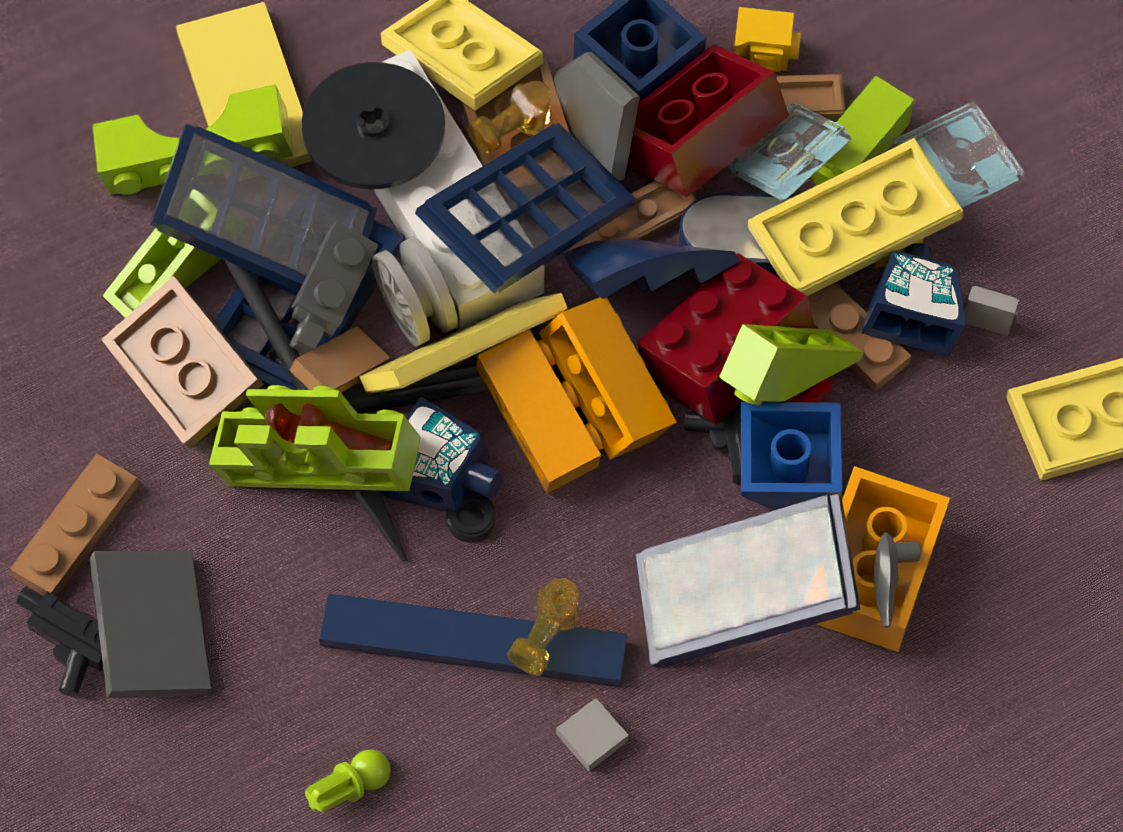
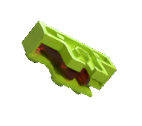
M272 385L267 389H247L246 397L256 408H244L242 412L222 411L209 465L230 487L410 490L421 437L404 414L392 410H380L377 414H357L342 393L335 388L316 386L313 390H292L280 385Z

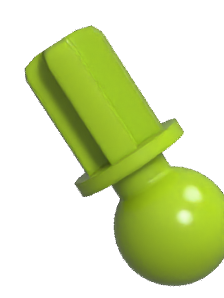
M368 749L359 752L353 758L351 764L347 762L337 764L332 774L308 786L305 796L309 801V807L314 812H327L347 800L351 802L360 800L364 795V790L373 791L383 787L391 773L389 760L383 753Z

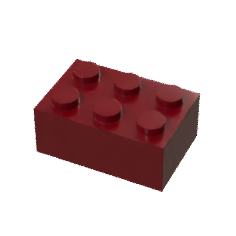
M713 44L639 102L627 166L688 197L694 191L700 189L704 183L729 163L735 161L739 155L759 139L769 134L773 128L789 116L775 72Z
M740 253L736 254L740 262L708 279L637 342L640 355L655 384L715 425L743 401L734 394L736 388L720 378V374L742 324L815 328L808 296Z

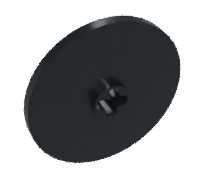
M385 62L359 63L334 72L325 78L311 93L302 115L303 141L314 164L333 180L360 189L391 188L417 177L435 160L440 152L445 136V114L440 98L435 90L415 72L402 66ZM376 120L382 121V128L374 126L370 131L365 128V122L373 124Z

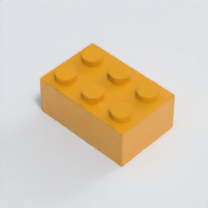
M854 466L842 501L860 610L853 611V614L818 623L817 625L899 652L944 521L950 498ZM885 532L892 536L894 542L917 541L921 549V556L918 562L898 563L899 581L895 588L891 626L888 628L883 626L874 588L875 556L879 541ZM823 564L818 566L806 605L829 599Z

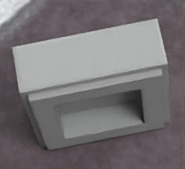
M972 286L964 312L965 324L1008 336L1019 299L982 287Z
M597 698L593 699L556 728V735L588 772L628 742L629 737Z

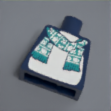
M922 243L911 244L905 248L904 252H892L876 283L862 326V334L949 357L966 323L957 269L952 265L932 260L933 252L931 248Z
M420 397L407 417V420L421 437L410 490H381L382 494L388 498L446 511V509L458 511L469 491L490 499L493 498L500 489L503 472L486 465L489 453L484 437L479 431L429 400ZM391 443L388 450H391L393 443Z

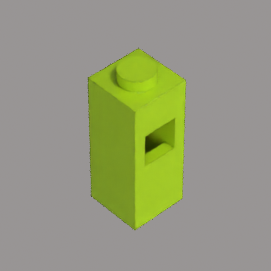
M875 76L829 130L848 139V141L824 163L811 156L809 167L819 163L823 164L809 177L818 186L887 152L909 126L915 100L880 77Z

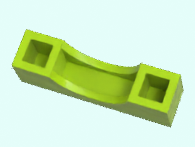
M276 84L230 94L226 107L220 117L211 126L206 128L208 131L275 161L293 156L287 108ZM138 114L93 124L97 172L110 195L134 194L143 188L164 184L179 138L166 137L155 133L144 124ZM205 151L196 177L207 174H226L231 171L233 163Z

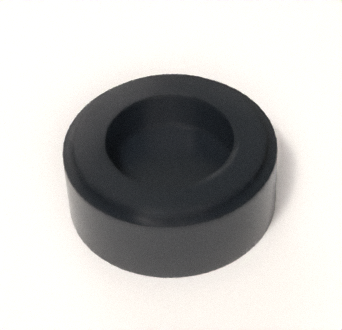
M469 491L462 501L463 504L458 511L446 509L447 527L450 533L461 541H481L488 537L495 527L496 514L492 501L488 497L473 491Z

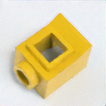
M739 7L734 53L774 72H780V70L787 71L789 59L798 60L801 32L792 31L794 13Z

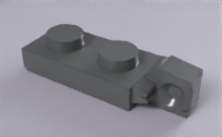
M338 221L331 225L291 307L294 309L292 318L300 322L289 345L291 348L305 354L315 350L322 335L328 338L333 336L336 329L340 327L378 247L377 243Z

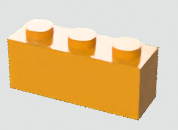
M599 297L562 312L539 332L542 339L549 346L564 379L573 388L588 422L598 432L603 443V449L610 460L653 442L677 423L666 399L661 395L646 368L643 358L638 354L622 325L620 317L614 311L607 297L603 299Z
M528 329L477 355L476 370L543 489L548 494L597 468L601 458L599 450L603 449V443L595 427L590 422L584 425L575 408L580 405L571 385L566 380L560 383L551 368L556 365L549 346L543 339L536 341L532 332Z

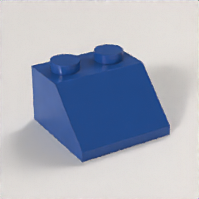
M741 402L742 497L771 510H778L825 495L839 494L842 497L840 403L762 402L761 405H753Z

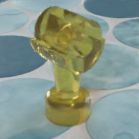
M530 81L524 85L519 83L513 90L510 107L492 120L486 116H480L467 124L469 136L476 148L484 156H489L501 148V137L517 129L526 134H537L544 130V126L551 119V91L546 84L539 81Z
M557 578L550 581L544 590L539 588L537 594V619L528 638H517L506 654L507 658L524 672L535 676L542 675L550 661V655L546 647L559 630H571L578 624L579 590L572 581Z

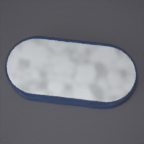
M715 193L701 197L691 203L681 217L680 244L735 251L736 254L740 253L768 272L777 274L750 232L748 219L797 195H788L785 199L774 194Z

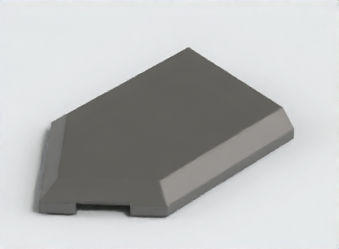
M586 52L555 72L554 82L569 133L617 180H624L640 96L593 52Z

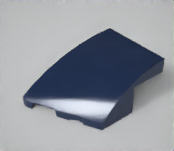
M636 239L594 241L563 253L570 269L601 299L631 282L642 292L647 289L653 291L685 272H688L700 283H703L740 262L735 251Z

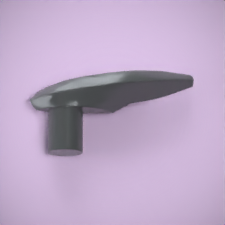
M886 532L882 535L876 551L874 588L883 626L888 628L891 626L895 588L899 581L898 563L918 562L921 556V549L917 541L894 542L892 536Z

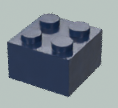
M615 0L574 33L573 60L586 52H593L640 96V102L703 53L706 46V36L665 0Z

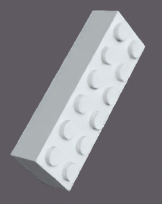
M411 50L383 61L415 72L435 90ZM440 98L445 114V136L440 152L435 160L424 172L412 180L391 188L374 189L397 230L405 235V240L415 237L429 251L453 299L458 317V327L456 328L459 331L521 301L533 299L544 294V265L500 293L494 294L415 214L417 207L424 204L425 200L482 167L476 154ZM376 120L373 124L365 122L366 130L370 131L374 126L382 128V121ZM494 183L477 192L501 217L510 212ZM466 199L448 209L472 234L490 224ZM516 219L508 223L533 248ZM498 231L480 241L504 266L522 256Z

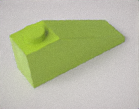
M191 190L182 220L210 232L220 201ZM230 208L222 234L231 233L234 240H236L248 224ZM155 228L106 290L103 297L126 318L172 276H175L185 287H188L221 258L163 234Z
M742 324L720 374V378L736 388L734 394L747 403L761 405L763 401L784 402L860 361L864 351L830 329Z

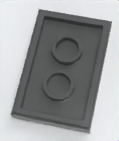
M192 550L94 551L90 557L107 698L206 696L211 689Z

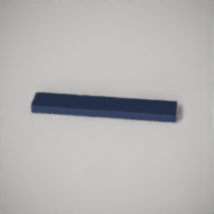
M328 593L319 642L320 646L620 687L627 634Z

